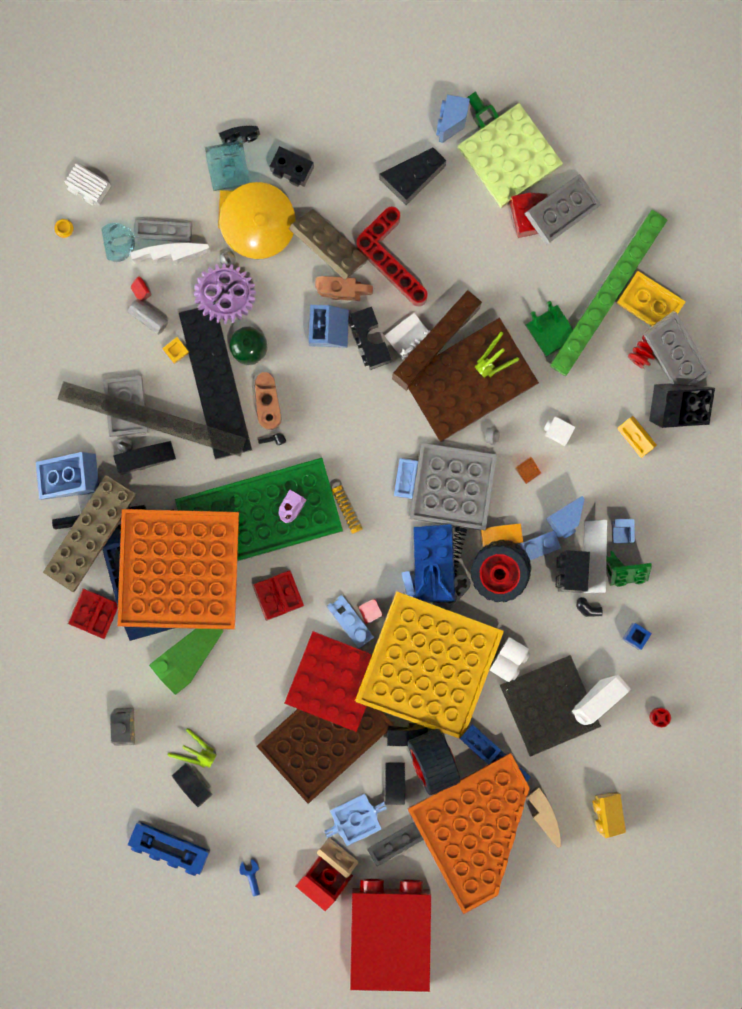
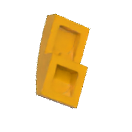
M521 523L488 527L486 530H481L483 547L492 541L509 540L515 544L523 543Z

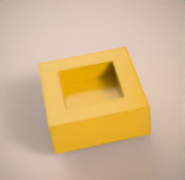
M178 337L162 348L174 364L189 354V351Z

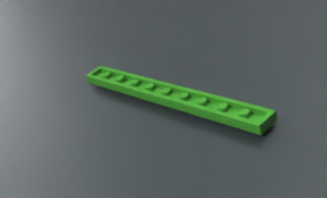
M654 210L650 211L550 364L551 368L563 376H567L668 221L666 218Z

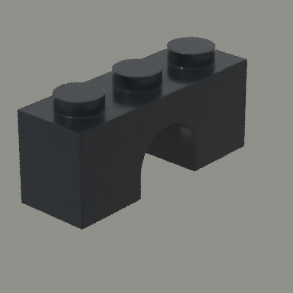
M372 306L350 314L351 320H348L351 330H355L358 336L355 338L358 349L362 348L364 355L361 357L364 366H369V369L372 370L391 363L386 343L372 344L367 339L368 333L378 328V322Z

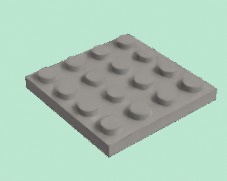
M421 443L409 519L486 530L497 455Z

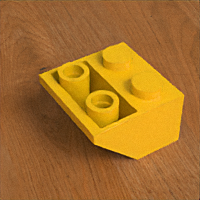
M615 792L595 795V800L592 803L594 812L598 814V820H595L597 832L599 831V834L605 838L626 833L621 794Z

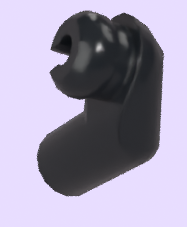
M584 597L577 599V610L583 616H603L602 607H591Z

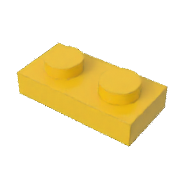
M634 416L617 428L641 458L657 446Z

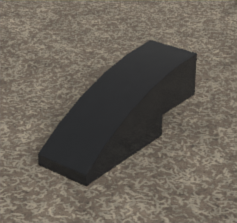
M171 441L134 449L113 456L119 475L144 470L176 460Z

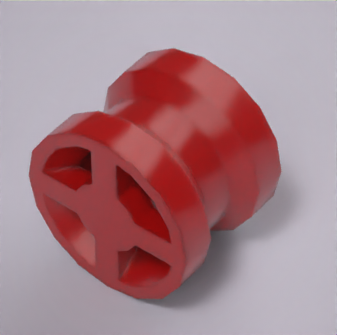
M664 708L653 709L649 716L651 723L661 728L666 727L671 721L669 711Z

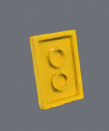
M637 271L616 304L650 326H654L672 311L678 314L686 301Z

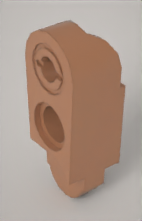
M321 276L315 279V288L318 294L325 298L360 301V295L373 294L372 285L361 284V282L356 281V278H347L345 280L342 277Z
M263 372L255 380L258 421L262 428L273 430L281 424L280 406L275 379L269 373ZM267 395L273 398L272 402L268 405L262 402L263 397ZM267 415H272L273 419L267 421L266 417Z

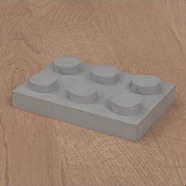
M142 376L103 380L109 437L148 433Z

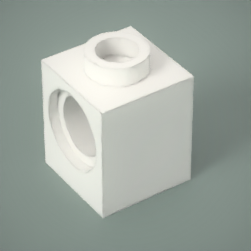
M554 417L553 420L549 419L545 425L544 430H546L544 436L565 446L575 427Z

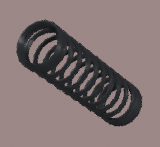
M455 527L454 531L459 534H454V536L457 538H454L453 541L457 543H453V546H455L453 547V550H463V548L456 546L454 544L464 545V543L458 542L456 540L465 541V539L458 537L456 535L466 536V534L460 532L467 533V529ZM454 550V553L462 554V552Z

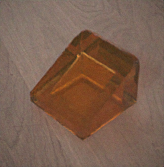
M532 457L515 468L525 484L541 474Z

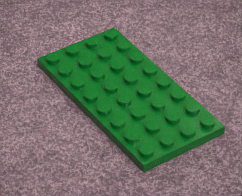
M323 458L175 499L178 511L239 512L238 561L343 532ZM289 490L307 501L299 515L292 522L285 523L278 514L279 507ZM286 503L284 508L287 511L291 510L292 506L289 503Z

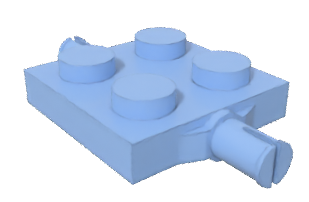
M364 793L331 809L330 812L335 826L324 830L327 838L338 833L343 838L346 846L381 830L377 814L387 810V807L384 806L385 803L382 802L373 807Z

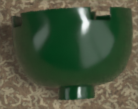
M250 326L236 330L229 343L232 356L244 365L258 363L265 357L268 349L264 334L257 328Z

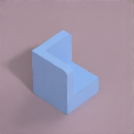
M614 519L613 543H634V519Z

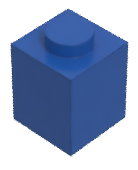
M632 623L622 640L636 649L642 650L652 633L638 624Z

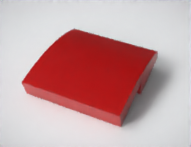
M290 570L252 585L266 621L304 606Z
M82 588L67 624L105 639L118 609L117 602Z

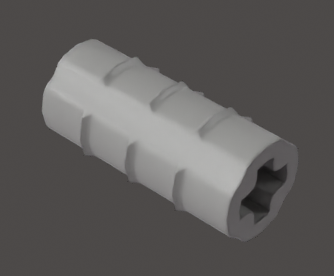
M136 299L128 309V313L158 335L168 325V320L139 299Z

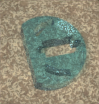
M120 223L105 225L101 230L107 260L121 262L127 259L135 247V238L132 231ZM125 236L130 238L127 240L128 243L117 246L111 244L117 238ZM114 252L122 254L123 256H115Z

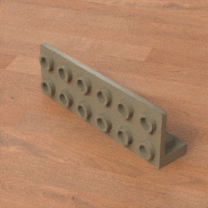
M105 475L43 573L71 592H75L121 521L122 509L130 507L136 494Z

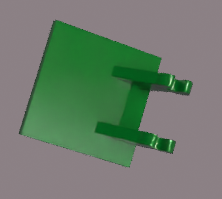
M551 301L546 303L548 311L539 317L536 316L535 311H532L530 313L532 321L525 325L545 357L561 348L573 331L572 326L559 306L553 307Z
M610 551L611 557L606 555V562L609 564H606V570L610 578V586L622 587L628 583L643 584L649 580L652 568L651 563L625 566L613 551Z

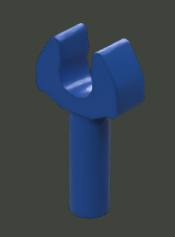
M251 859L252 870H247L244 861H242L239 871L241 875L248 877L254 897L260 895L255 876L256 871L260 867L254 859Z

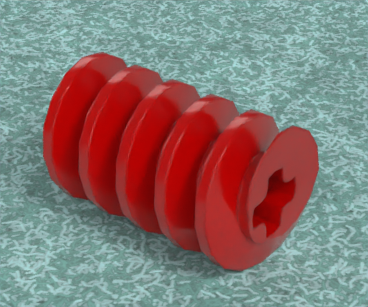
M643 335L642 341L637 343L638 347L633 348V353H629L628 358L638 367L645 369L644 365H651L648 359L655 360L656 358L653 356L654 352Z

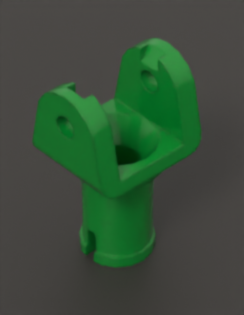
M476 91L467 97L470 99L469 103L475 110L473 120L480 129L485 127L479 116L487 110L494 119L499 117L493 105H484Z

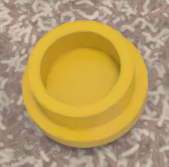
M61 219L56 222L54 230L59 237L67 238L72 235L74 227L69 220Z

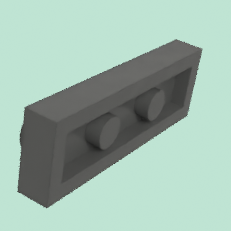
M415 822L367 848L376 866H379L424 839Z

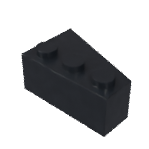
M432 147L380 173L379 180L407 205L446 167L447 160Z

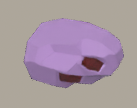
M289 490L279 507L278 514L280 519L285 523L292 522L299 515L307 500Z

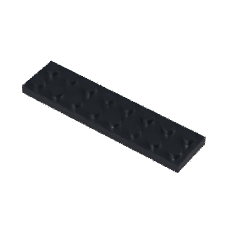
M198 308L180 312L179 317L215 460L253 451L221 323H217L216 317L209 320L210 314L203 316L204 309L198 310Z

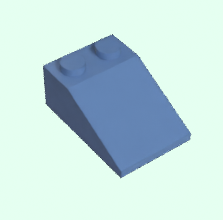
M79 452L36 462L39 500L94 493L99 486L96 454Z

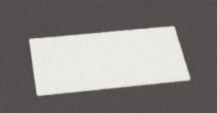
M607 520L585 521L584 551L590 552L588 591L583 593H605Z

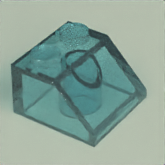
M243 141L205 147L213 191L240 187L250 183Z

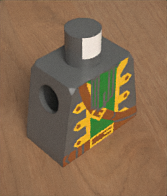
M134 708L114 709L110 715L111 743L115 746L135 745Z

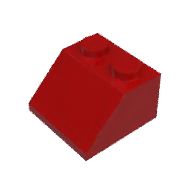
M525 193L511 196L510 205L518 238L538 234L524 213L548 197L547 193Z
M319 856L295 887L326 911L336 901L353 875L350 874L346 878Z

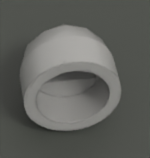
M226 251L221 254L220 262L222 265L225 263L226 267H230L231 264H235L236 259L232 252ZM227 254L231 261L229 263H227V260L225 258V255Z
M123 437L118 441L117 447L123 453L131 451L133 449V442L129 438ZM124 442L129 444V448L120 445V443Z

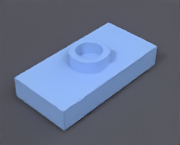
M404 458L399 459L394 496L413 499L418 461Z

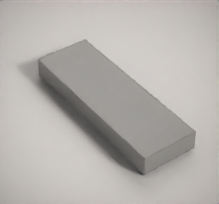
M135 219L134 239L191 243L193 224L188 222Z

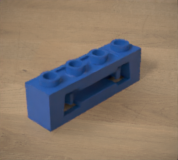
M140 821L136 823L128 842V846H131L132 851L142 854V851L150 854L149 858L160 861V859L165 860L168 866L173 868L182 867L186 869V873L193 876L202 873L210 853L208 849ZM153 836L156 837L155 840L182 851L189 850L185 855V860L182 859V856L155 845L149 846L153 842Z

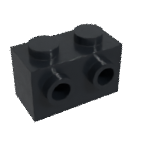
M280 146L270 164L272 175L279 179L284 177L289 180V183L297 187L300 185L305 187L314 169V162Z

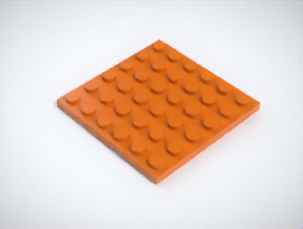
M122 509L117 626L235 629L239 512Z

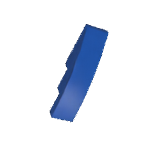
M473 724L460 738L487 764L506 755ZM519 767L526 782H528L531 777Z

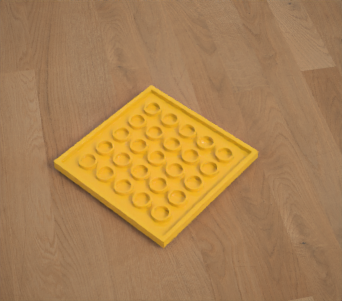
M396 591L355 701L434 730L439 729L442 733L460 739L467 731L504 631Z

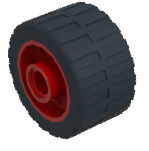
M509 540L492 541L490 544H486L475 557L471 567V579L475 589L487 600L498 603L516 599L517 596L523 593L529 582L532 570L530 558L520 545ZM498 569H503L505 573H500Z
M439 729L408 740V748L414 769L429 795L460 783V776L453 753Z

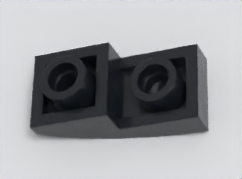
M239 126L219 133L223 145L233 144L239 137H241L243 143L247 141L250 143L255 141L260 135L258 126Z
M409 723L408 728L388 726L387 746H408V740L427 733L428 727L415 723Z
M187 763L171 775L197 807L201 806L213 795L203 780L198 778Z
M385 763V805H405V763Z

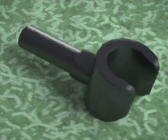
M280 433L269 438L258 439L259 444L275 441L276 445L279 446L286 443L284 435Z

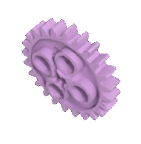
M223 263L222 268L215 264V270L208 267V273L202 272L203 278H197L199 284H195L196 291H194V296L197 297L195 298V304H199L198 310L204 309L203 316L210 314L209 320L216 317L217 323L223 319L224 323L227 324L228 319L234 323L235 317L242 320V314L248 315V310H252L253 307L251 303H255L254 296L256 291L253 290L255 284H250L252 278H245L246 271L240 273V267L233 270V264L226 268L225 263ZM227 279L229 282L222 283L220 280ZM212 291L215 292L216 295L209 296L207 292ZM240 291L243 295L237 296L234 292ZM228 304L230 307L223 308L221 307V305Z

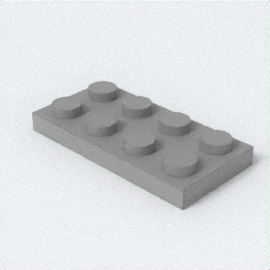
M579 174L524 214L547 245L601 206V204Z
M672 311L643 333L672 384L695 386L711 374L677 312Z

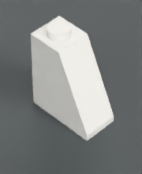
M619 675L601 679L575 706L572 712L579 723L583 725L592 724L631 689Z

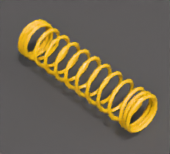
M340 485L332 489L333 495H337L335 499H339L337 501V503H341L339 507H344L341 509V512L346 511L345 513H347L348 511L352 510L353 507L343 510L349 505H351V503L341 506L345 502L349 501V499L339 502L347 496L344 495L342 497H338L339 495L345 492L342 491L336 493L343 489V486ZM355 512L343 513V516L348 515L345 520H349L347 524H351L349 528H353L351 530L352 534L363 529L361 524L352 526L359 520L350 522L357 516L348 518Z

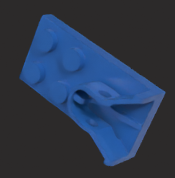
M447 524L414 527L416 594L413 597L428 603L455 601L453 526Z

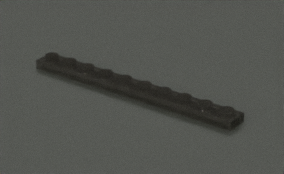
M65 381L62 383L57 398L59 401L239 457L242 455L246 442L244 437Z

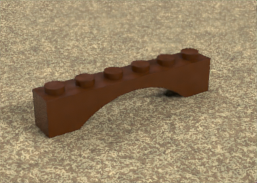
M467 290L393 372L392 380L407 391L445 344L479 311L482 301Z

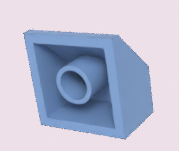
M583 496L546 518L558 538L563 536L565 539L576 532L574 528L579 526L585 500Z

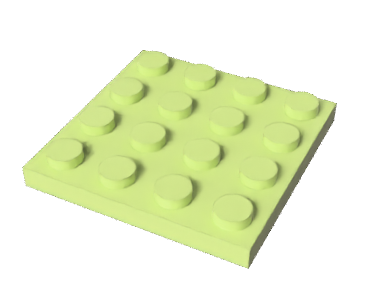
M520 103L457 147L501 208L510 202L511 196L522 194L563 165L560 158Z

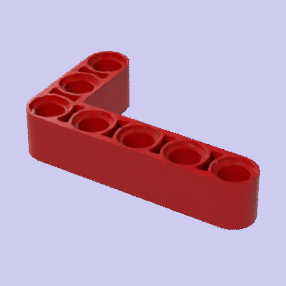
M388 207L358 236L356 241L357 249L413 305L423 306L427 301V290L379 244L400 223V211L396 207ZM393 213L397 218L394 221H390L387 219V215ZM379 226L384 231L381 234H376L373 230ZM362 240H368L370 242V245L368 247H362L360 245V242ZM376 253H381L384 258L378 261L373 256ZM394 266L397 268V272L390 274L387 272V268ZM403 279H408L411 284L408 287H403L400 282ZM420 292L424 295V298L416 300L414 294Z

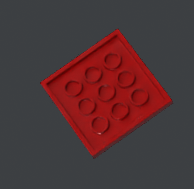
M312 631L284 704L357 732L366 705L356 702L355 699L372 654Z

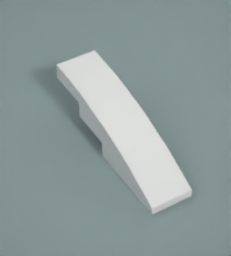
M172 243L143 248L130 252L134 263L152 258L154 263L157 264L172 258L176 265L211 251L208 244Z

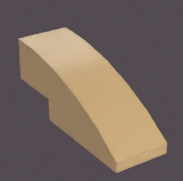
M537 786L527 795L528 800L537 809V812L532 817L556 847L559 848L561 847V840L556 817L547 798Z

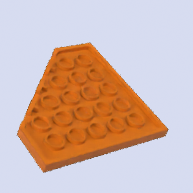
M511 753L464 777L457 785L435 793L407 808L463 914L499 894L509 854L524 809V803L530 789Z

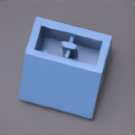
M447 94L446 101L442 100L440 117L443 119L438 120L436 133L437 136H440L439 142H445L465 128L469 98Z
M310 305L309 346L347 348L349 310L330 305Z

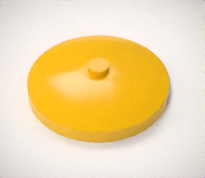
M263 182L247 183L232 191L222 205L219 219L221 233L226 243L236 253L251 259L269 258L281 252L293 237L294 233L289 228L296 221L294 208L288 197L277 187Z

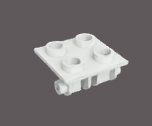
M413 313L384 336L400 357L405 360L430 330L428 331L416 314Z

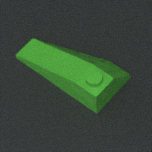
M196 628L149 666L159 679L176 695L191 683L224 631L222 629Z

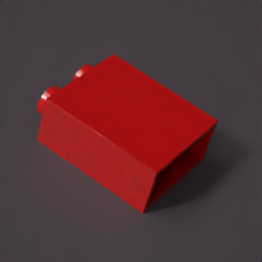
M361 879L360 888H353L350 990L430 992V889H423V881L416 879L400 880V889H384V880Z

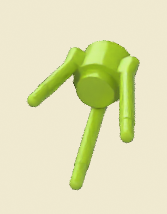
M503 332L498 334L483 356L477 361L478 364L475 368L484 378L487 375L492 377L500 370L519 361V358L516 357L493 369L495 366L492 363L505 351L504 348L498 351L492 358L486 359L502 337Z
M187 728L186 731L206 750L202 749L201 752H198L185 745L182 746L184 750L198 756V760L173 753H168L167 755L203 768L205 766L210 768L217 754L213 753V748Z

